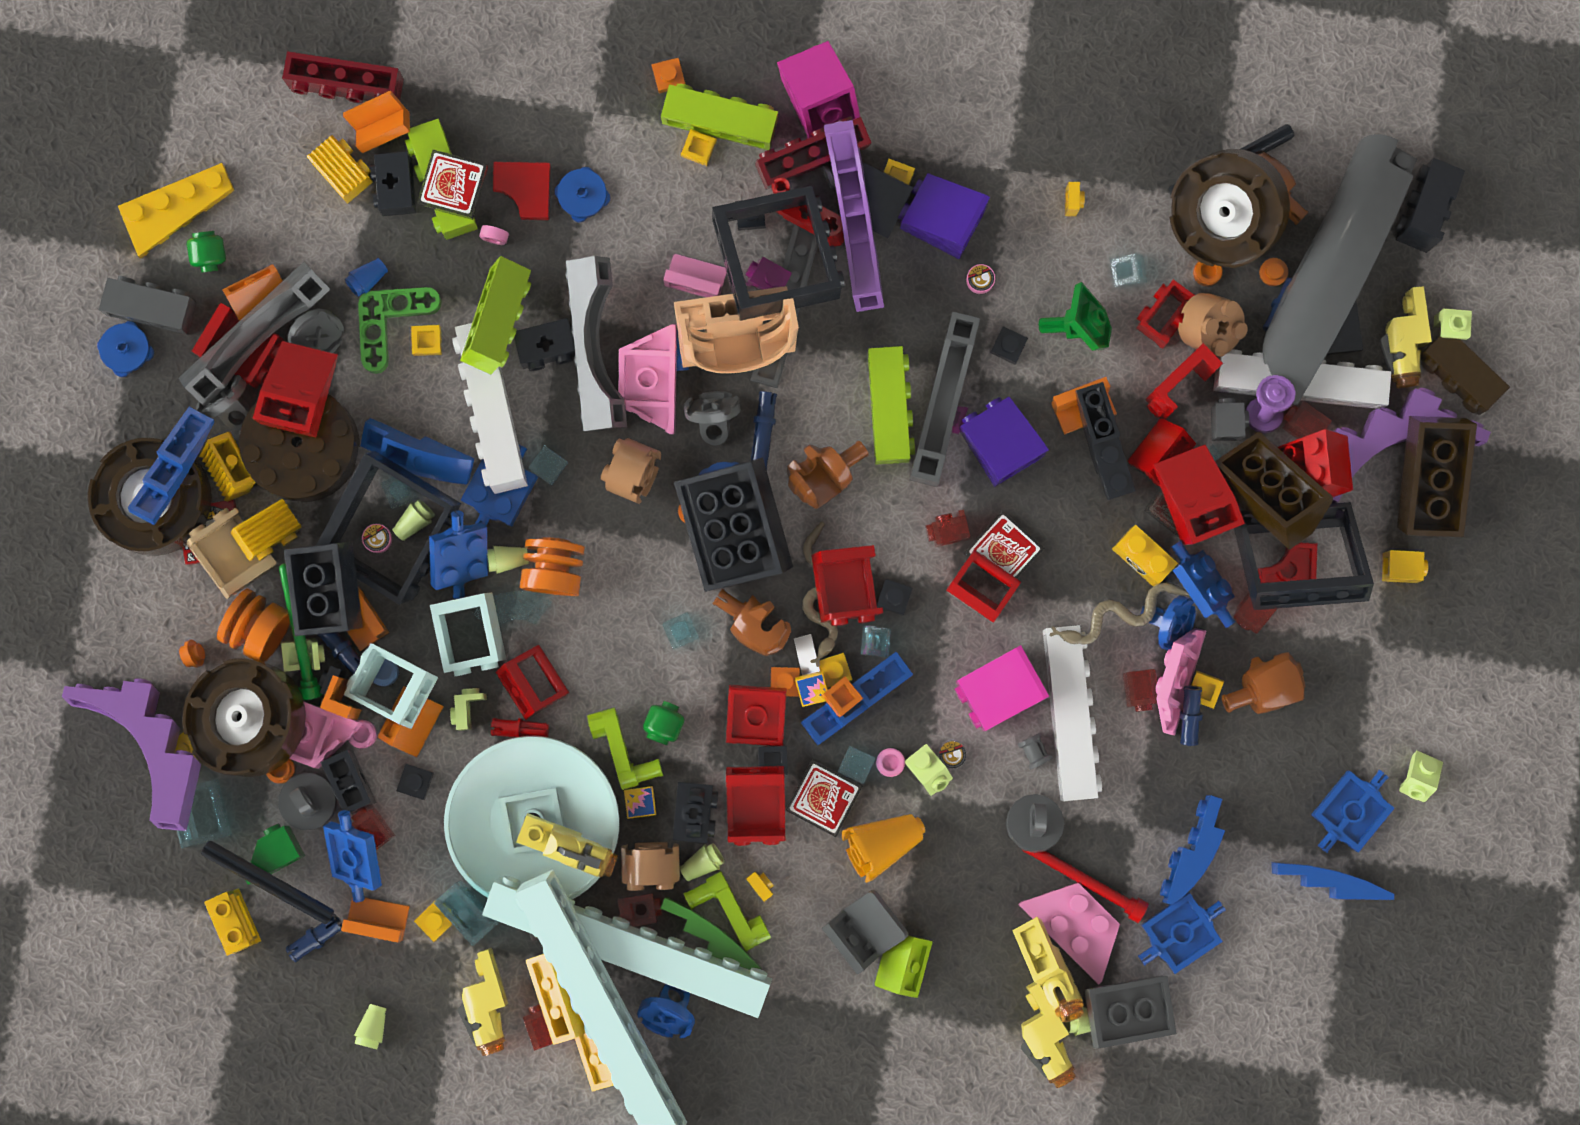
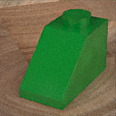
M278 823L263 831L265 836L257 840L250 863L273 874L303 858L305 854L290 825L281 827Z

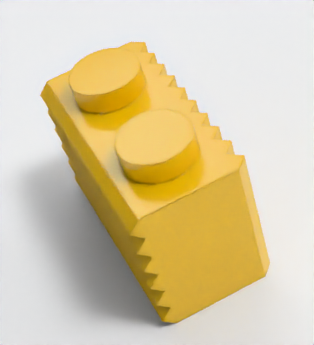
M331 135L308 154L307 158L348 204L373 183L368 176L371 172L361 159L356 162L350 154L354 151L343 138L338 142Z
M226 432L208 439L199 457H202V462L206 463L205 467H208V472H211L210 476L214 477L213 481L217 482L216 486L219 487L218 491L222 492L221 496L225 497L224 500L228 502L251 492L250 490H252L256 482L248 474L242 462L240 448L232 434Z
M281 499L237 525L230 533L249 561L256 557L261 561L274 552L272 547L279 543L286 546L298 538L296 533L301 528V524L295 518L291 509L288 508L285 501Z

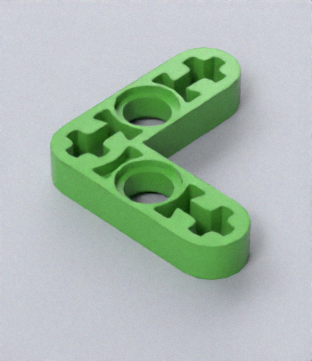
M424 287L369 291L367 294L361 295L358 303L361 362L367 371L378 374L382 373L388 366L387 318L435 314L439 311L442 304L441 297L436 290ZM428 294H430L432 299H436L435 302L431 303L430 308H426L424 303H415L417 309H413L412 295H415L417 301L425 300ZM398 296H404L408 300V305L403 310L393 308V301ZM371 298H374L376 303H379V306L374 307V315L376 318L381 316V320L369 319L365 321V317L371 318L370 309L365 307V304L370 303ZM373 325L381 328V335L376 340H370L366 336L367 329ZM382 344V348L376 347V354L379 358H382V361L377 362V367H373L368 362V359L373 358V350L371 347L366 349V345L378 346Z

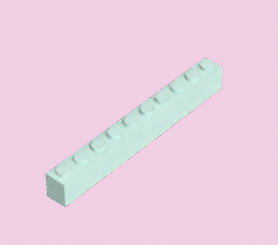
M554 870L523 882L515 893L517 906L522 912H525L530 922L529 926L532 934L539 938L546 960L554 966L560 986L566 989L571 998L570 1002L574 1012L579 1014L584 1022L585 1033L588 1038L593 1039L598 1049L600 1061L607 1065L614 1087L619 1089L624 1097L628 1113L633 1114L638 1125H686L687 1121Z
M510 876L499 877L493 882L482 915L532 934L529 926L530 922L525 912H522L516 903L515 893L521 886L520 880ZM568 898L601 960L753 1017H759L772 978L767 977L768 974L758 968H751V970L739 966L740 963L734 959L724 957L723 960L713 957L712 952L701 947H696L695 950L684 946L685 942L680 939L668 937L667 940L657 936V932L653 929L632 927L629 925L630 922L624 918L616 916L613 919L602 915L603 912L590 906H586L585 909L574 905V900Z

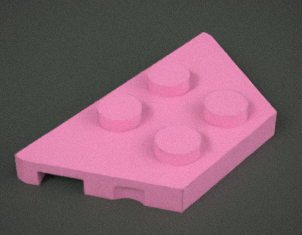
M671 324L620 348L618 392L625 399L627 411L633 412L649 423L652 422L665 429V432L669 434H674L676 431L677 324Z
M1192 629L1173 642L1172 649H1169L1165 655L1164 665L1166 669L1163 677H1160L1157 682L1156 693L1158 694L1157 703L1162 729L1166 734L1173 736L1176 734L1180 721V711L1183 710L1184 686L1191 684L1206 630Z
M304 702L306 718L303 736L297 749L289 759L319 769L322 766L321 762L330 758L361 727L362 723Z
M1078 882L1021 901L1018 904L1032 919L1036 917L1042 919L1048 935L1098 985L1102 982L1120 924Z

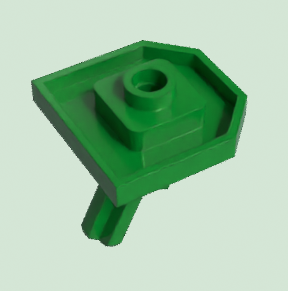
M1083 282L1075 285L1071 308L1066 310L1065 317L1039 319L1040 333L1066 332L1067 339L1081 338L1092 351L1104 350L1109 347L1112 327L1106 309Z

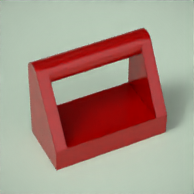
M974 549L946 591L994 623L1021 581ZM972 562L1010 587L998 605L961 580Z
M540 645L504 663L495 672L525 721L569 694L568 689ZM532 656L556 692V694L542 702L518 666Z

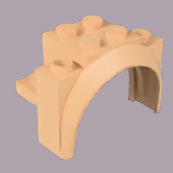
M785 286L749 291L748 294L751 299L787 291L788 289ZM733 294L674 302L683 368L698 366L701 369L715 373H741L767 366L781 358L785 353L795 352L799 327L793 298L783 300L782 311L779 313L743 321L739 319ZM771 320L770 322L763 324V321Z

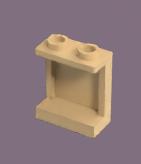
M225 508L213 517L215 522L206 528L201 524L188 533L191 538L186 543L226 599H229L277 565L271 554L261 561L257 557L249 561L230 533L234 527L243 522L237 508L231 511Z

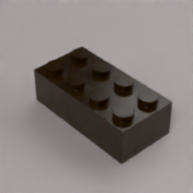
M1409 416L1397 528L1406 535L1464 537L1477 430L1476 423L1467 418Z

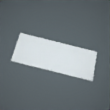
M812 635L794 638L802 676L819 672L820 670L819 667H816V662H810L812 659L817 658Z

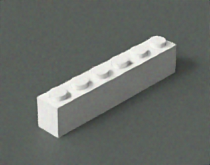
M472 323L455 327L457 337L452 338L456 354H461L462 356ZM464 362L458 364L462 381L467 380L468 389L464 390L467 406L473 407L474 416H470L472 430L474 433L478 432L480 442L476 443V449L479 459H484L486 469L481 470L485 486H490L494 494L528 486L501 367H498L490 375Z
M1231 350L1223 357L1218 356L1223 364L1215 371L1213 391L1256 396L1259 383L1271 375L1268 365L1264 364L1263 353H1253V356L1242 355L1240 350ZM1323 360L1300 401L1372 409L1385 408L1389 405L1391 371H1383V367L1377 365L1356 368L1354 367L1355 364L1350 362H1339L1337 365L1326 364V360Z
M1080 625L1055 627L1059 632L1073 630L1083 636L1086 635L1085 631L1081 632ZM1046 628L1043 630L1060 801L1098 798V792H1102V781L1100 774L1096 775L1095 763H1099L1098 747L1093 746L1092 734H1096V724L1094 717H1090L1089 706L1093 705L1091 688L1087 689L1086 677H1090V667L1088 660H1084L1083 649L1087 648V644H1070L1059 635L1051 637L1049 634L1053 630Z

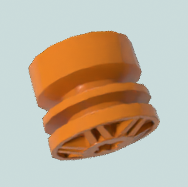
M542 537L526 539L525 548L535 550L537 553H525L523 559L536 564L535 568L522 569L520 589L544 594L579 596L581 576L570 573L569 567L583 566L582 560L571 558V555H584L585 547L560 538Z
M246 588L241 591L227 609L218 628L217 640L223 644L229 643L230 647L235 650L245 643L243 654L255 661L265 663L277 650L290 626L288 610L274 602L265 609L266 598L261 595L256 597V592Z

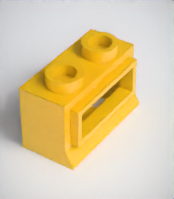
M239 888L227 891L204 902L227 956L261 942V938Z

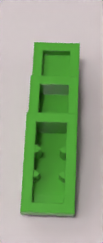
M667 896L665 897L660 909L687 919L683 931L709 941L707 950L712 952V956L721 960L724 957L734 959L740 963V967L751 970V968L762 970L761 966L718 925L695 910H691V908Z

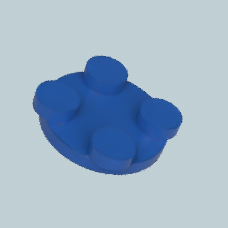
M583 167L567 173L555 187L554 191L563 210L578 223L584 222L588 217L597 214L603 206L609 204L611 199L602 178L589 167Z
M131 321L110 327L97 343L101 360L119 377H126L130 372L136 371L154 356V349L149 345L147 336Z

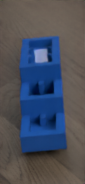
M188 407L158 449V458L142 479L144 485L127 507L130 513L153 525L156 524L199 454L214 424V419Z
M895 652L852 684L863 699L839 718L829 704L826 703L803 720L801 724L818 746L910 678L913 673L899 654Z
M1272 862V874L1300 875L1301 886L1329 887V898L1394 900L1393 893L1368 881L1338 871L1302 864Z

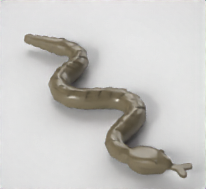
M822 521L807 536L803 546L804 557L812 566V546L825 526V523ZM815 587L809 590L803 598V611L808 619L827 628L829 631V636L820 643L818 657L810 661L811 663L816 662V667H819L820 658L827 656L833 650L838 636L837 626H831V621L821 623L820 613L813 606L814 601L818 599Z
M1172 583L1156 584L1148 591L1145 609L1141 615L1136 616L1120 602L1109 599L1100 602L1093 610L1089 634L1083 636L1073 630L1059 632L1052 626L1053 632L1049 635L1051 637L1059 635L1070 644H1091L1101 634L1103 616L1108 611H1113L1124 622L1133 627L1145 626L1154 617L1157 596L1160 593L1167 592L1188 597L1190 595L1186 589Z

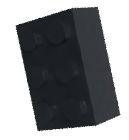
M343 542L285 549L284 554L295 636L363 628L353 543Z

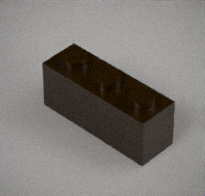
M1440 333L1420 354L1422 367L1431 374L1435 373L1442 380V386L1448 392L1456 393L1463 400V406L1471 413L1481 415L1488 411L1510 388L1461 339L1442 338Z

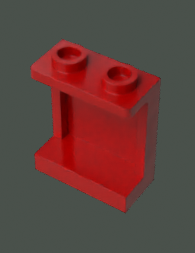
M222 303L219 304L192 349V352L198 357H202L239 322L231 308ZM275 333L272 334L244 361L234 375H240L246 384L257 389L259 384L263 385L281 342L285 340Z
M1203 343L1145 399L1149 403L1147 408L1154 416L1158 418L1162 416L1163 419H1166L1178 408L1170 399L1168 393L1192 370L1206 381L1223 362Z
M874 545L823 550L811 555L821 623L831 621V626H841L849 624L848 619L858 618V623L875 621V616L883 613V607L877 608L870 558L876 556Z
M784 766L726 767L728 842H734L737 846L750 845L751 842L777 845L780 841H786Z

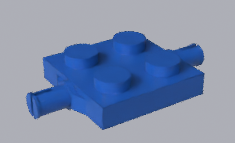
M519 445L521 457L523 458L528 449ZM482 459L461 501L473 507L480 514L475 524L482 522L487 526L491 519L501 521L512 527L538 476L524 469L528 486L494 494L491 487L484 484L481 470L486 469L484 459Z
M453 511L451 513L452 527L443 533L429 536L431 586L435 590L453 586V598L460 599L465 598L466 582L488 576L487 527L482 522L473 525H463L464 513L462 511H456V513Z
M1182 541L1171 546L1180 560L1178 567L1173 572L1203 616L1207 618L1212 614H1217L1225 628L1235 623L1236 621L1226 609L1227 603L1235 596L1232 593L1229 582L1223 579L1217 571L1214 560L1209 555H1206L1204 550L1190 555Z
M1378 770L1370 782L1360 780L1351 771H1346L1311 814L1324 825L1328 832L1318 844L1319 848L1328 853L1337 840L1344 842L1355 852H1359L1394 810V807L1384 800L1378 791L1389 778L1387 775H1383L1384 772Z
M343 810L338 813L340 824L331 821L323 826L332 877L343 880L351 887L352 900L357 903L365 900L363 887L374 891L382 886L374 835L355 829L352 826L351 812Z
M1188 892L1176 903L1168 905L1140 924L1148 935L1152 947L1138 955V958L1146 966V964L1159 956L1167 963L1174 974L1178 973L1223 942L1214 929L1212 919L1225 912L1226 909L1218 900L1205 910L1196 903Z

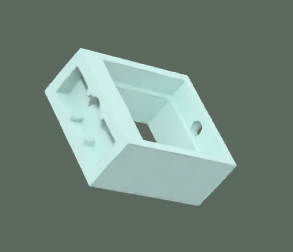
M483 593L430 605L444 673L453 671L454 677L471 673L470 667L481 665V670L483 671L499 667L498 661L507 660L493 593ZM480 607L490 656L455 663L445 614Z
M371 643L368 649L363 652L360 665L355 674L348 680L344 695L386 718L412 729L438 677ZM385 659L414 673L394 711L365 697Z

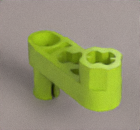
M615 707L587 715L593 739L607 736L622 790L639 786V782L663 776L659 759L635 766L633 763L631 764Z
M721 871L706 878L705 883L689 892L683 893L691 910L714 897L716 900L719 899L745 951L772 938L760 915L749 921L746 920Z

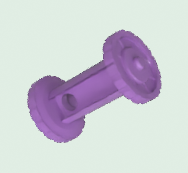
M1270 375L1259 383L1256 391L1257 398L1252 400L1246 408L1249 412V426L1256 432L1271 433L1281 425L1283 421L1282 411H1285L1292 405L1296 395L1295 388L1288 379L1283 376Z

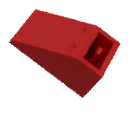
M282 341L261 387L253 419L262 425L316 438L338 354Z
M1324 429L1277 447L1331 496L1335 497L1353 491L1348 436Z
M1205 444L1153 464L1183 545H1193L1245 524L1236 498Z

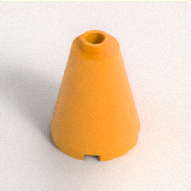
M912 814L848 827L842 831V840L848 839L850 848L846 849L848 857L860 877L866 875L865 882L868 883L876 879L923 840L925 827L919 817L915 818Z

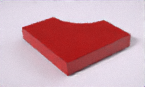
M494 162L493 191L505 194L514 200L519 208L521 220H549L550 163Z
M1300 542L1290 550L1286 547L1284 555L1277 563L1270 567L1258 569L1260 582L1271 583L1316 579L1318 543Z

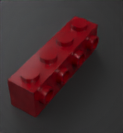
M288 51L282 79L293 93L307 95L308 92L319 93V96L326 99H335L336 96L345 97L346 100L353 103H363V100L369 101L390 90L400 101L404 81L398 68Z
M850 116L840 121H850L853 120L852 116ZM856 118L853 120L858 147L861 151L868 148L872 142L862 118ZM824 127L810 133L811 138L803 141L800 138H796L785 143L786 148L776 152L773 148L759 154L760 159L756 160L755 165L765 190L772 188V183L775 184L774 180L777 178H785L789 181L831 163Z

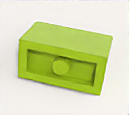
M908 935L903 941L883 953L875 986L899 995L918 998L932 941Z

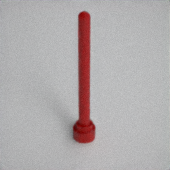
M1022 850L1122 907L1124 912L1128 914L1127 918L1136 923L1141 921L1149 906L1148 902L1139 897L1137 899L1133 897L1131 899L1127 898L1047 851L1033 853Z

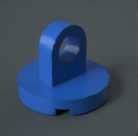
M1179 595L1174 598L1167 610L1156 607L1154 617L1149 623L1160 627L1158 639L1162 649L1167 651L1172 649L1173 642L1192 630L1196 609L1195 606H1192L1194 601L1191 598ZM1145 605L1142 606L1141 614L1144 612Z
M668 984L663 986L658 997H649L642 1000L637 1012L638 1018H643L641 1023L647 1029L668 1038H672L673 1034H680L679 1038L689 1036L695 1024L694 1016L686 1009L690 993ZM674 990L678 992L681 998L680 1002L672 1001L669 998L668 991Z

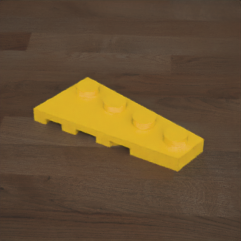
M220 163L123 203L118 208L139 258H143L149 253L148 251L158 244L161 245L170 238V235L181 227L184 228L190 224L192 219L203 211L209 210L235 190L225 166Z

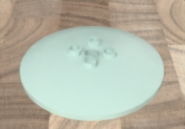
M515 737L496 743L483 750L461 771L452 786L446 803L444 815L445 839L451 858L458 871L474 889L487 898L489 897L493 882L499 877H514L520 880L521 885L523 882L554 870L567 897L574 899L588 890L600 878L611 861L619 834L618 804L613 788L604 772L581 750L568 743L549 737ZM527 813H536L542 819L582 833L581 837L608 848L605 860L601 861L602 865L598 877L545 857L543 852L517 843L516 841Z

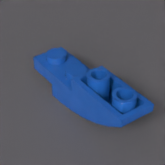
M372 418L365 421L361 447L380 453L412 474L450 483L466 485L469 483L475 458L426 436L420 440Z
M1206 795L1205 800H1200L1196 810V816H1199V821L1196 828L1192 827L1188 837V844H1191L1190 849L1178 847L1177 852L1173 851L1170 856L1168 867L1172 868L1169 880L1164 879L1160 890V895L1164 896L1163 903L1173 905L1185 896L1211 864L1225 830L1214 827L1222 802L1221 798Z

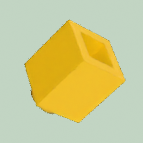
M1389 550L1383 553L1382 581L1406 583L1424 581V576H1427L1428 561L1424 559V552Z

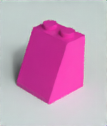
M829 41L777 62L781 80L807 138H811L810 133L823 128L824 125L836 123L852 116L853 120L860 117L854 86Z
M1021 645L955 681L958 687L954 688L961 703H968L972 711L968 715L976 729L981 727L983 732L1049 697Z

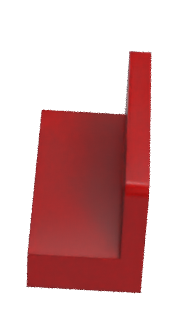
M1161 418L1129 458L1128 463L1145 472L1154 484L1161 487L1153 464L1194 448L1196 443L1184 428Z

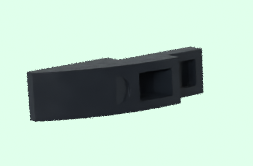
M1101 382L1076 390L1078 408L1096 473L1099 474L1106 499L1111 500L1135 492V486L1119 440L1120 432L1104 383Z

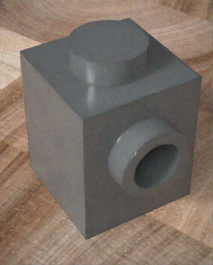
M1234 398L1219 399L1218 403L1211 407L1212 441H1240L1246 436L1245 427L1249 426V412L1244 410V403H1236Z

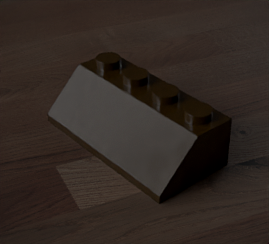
M1257 432L1215 461L1233 492L1236 501L1289 550L1313 534L1333 501V496L1260 432Z

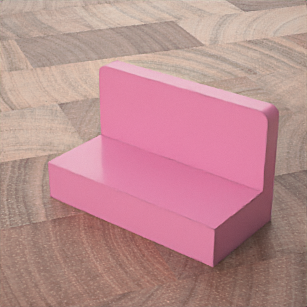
M674 254L669 270L666 269L663 281L666 287L702 297L720 296L727 272L725 267Z

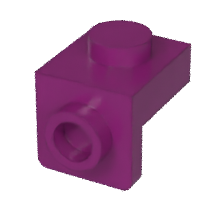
M762 256L758 262L752 261L746 271L745 276L749 277L746 285L749 287L753 285L760 290L785 287L792 273Z

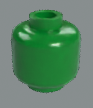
M215 231L192 233L193 238L188 239L186 243L190 265L200 267L201 272L217 271L218 265L226 261L223 238L220 235H215Z
M663 701L662 706L652 705L643 724V730L648 733L646 738L664 745L677 741L685 721L684 716L678 713L679 706Z

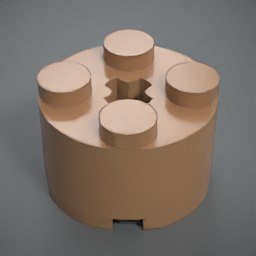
M1205 293L1196 294L1188 300L1181 312L1184 314L1183 322H1179L1178 327L1179 335L1186 345L1197 349L1204 343L1219 357H1223L1226 353L1230 352L1238 344L1239 340L1246 336L1248 331L1243 310L1237 302Z
M619 438L613 448L612 453L614 457L612 462L604 467L601 480L606 482L605 488L607 491L640 504L642 500L639 497L641 495L645 497L648 495L657 476L659 468L654 466L656 459L661 460V451L630 438L625 440Z
M668 842L635 843V849L628 850V844L621 846L622 883L627 884V890H644V885H656L658 890L673 889L675 882L680 881L679 844L674 843L672 848H668Z

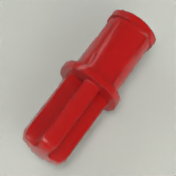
M493 718L491 722V727H494V729H491V736H549V724L523 721V718H518V720Z

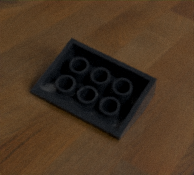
M763 457L674 482L705 592L781 574L793 568Z

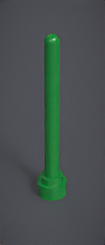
M286 563L280 565L279 573L302 676L301 686L298 688L303 700L314 699L323 695L320 693L322 687L319 685L317 678L313 676L305 635L295 636L287 570Z

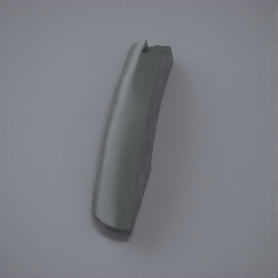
M1374 134L1366 136L1359 141L1335 197L1291 282L1286 287L1266 332L1263 343L1264 364L1268 365L1272 376H1283L1293 384L1296 392L1293 402L1295 405L1299 403L1353 307L1381 251L1413 179L1411 173L1417 158L1397 148L1396 145L1399 140L1393 137Z

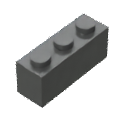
M118 276L117 280L107 277L99 311L106 316L188 335L197 303L189 297L190 293L173 289L171 293L163 291L162 286L145 282V286L135 284V280Z

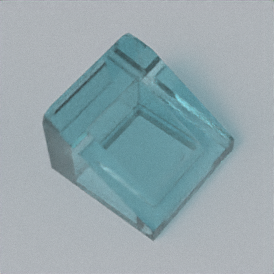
M1134 253L1110 259L1114 287L1147 283L1144 257L1142 255Z

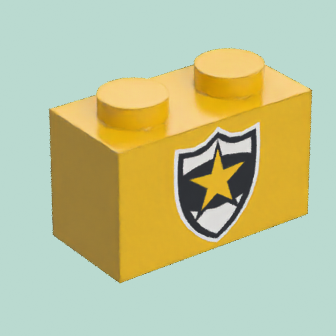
M1137 525L1130 528L1112 548L1114 552L1152 586L1160 584L1178 564Z

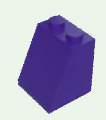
M927 174L924 181L920 179L917 181L911 193L915 196L911 205L906 203L898 217L902 220L900 229L960 259L985 213L990 197Z
M1000 397L994 399L986 405L988 410L979 415L976 411L962 419L963 425L959 428L961 435L994 487L1042 459L1049 450L1010 397L1004 400Z

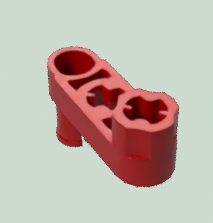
M777 178L774 180L775 184L772 183L773 194L790 190V184L785 178ZM806 205L776 211L784 219L814 234L809 216H807L808 219H803L802 213L804 211L808 213ZM822 206V212H820L822 221H827L831 231L830 237H827L829 245L840 246L845 240L841 217Z

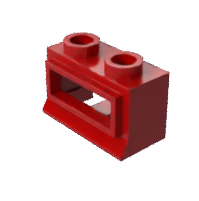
M1174 279L1168 286L1163 283L1153 296L1157 301L1152 308L1146 305L1136 318L1140 321L1136 329L1163 349L1178 330L1179 322H1183L1184 314L1181 313L1183 307L1195 295ZM1171 295L1181 302V305L1162 330L1158 332L1148 323Z

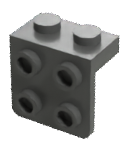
M875 890L869 891L850 904L822 927V930L857 975L864 971L880 955L908 936L905 927Z

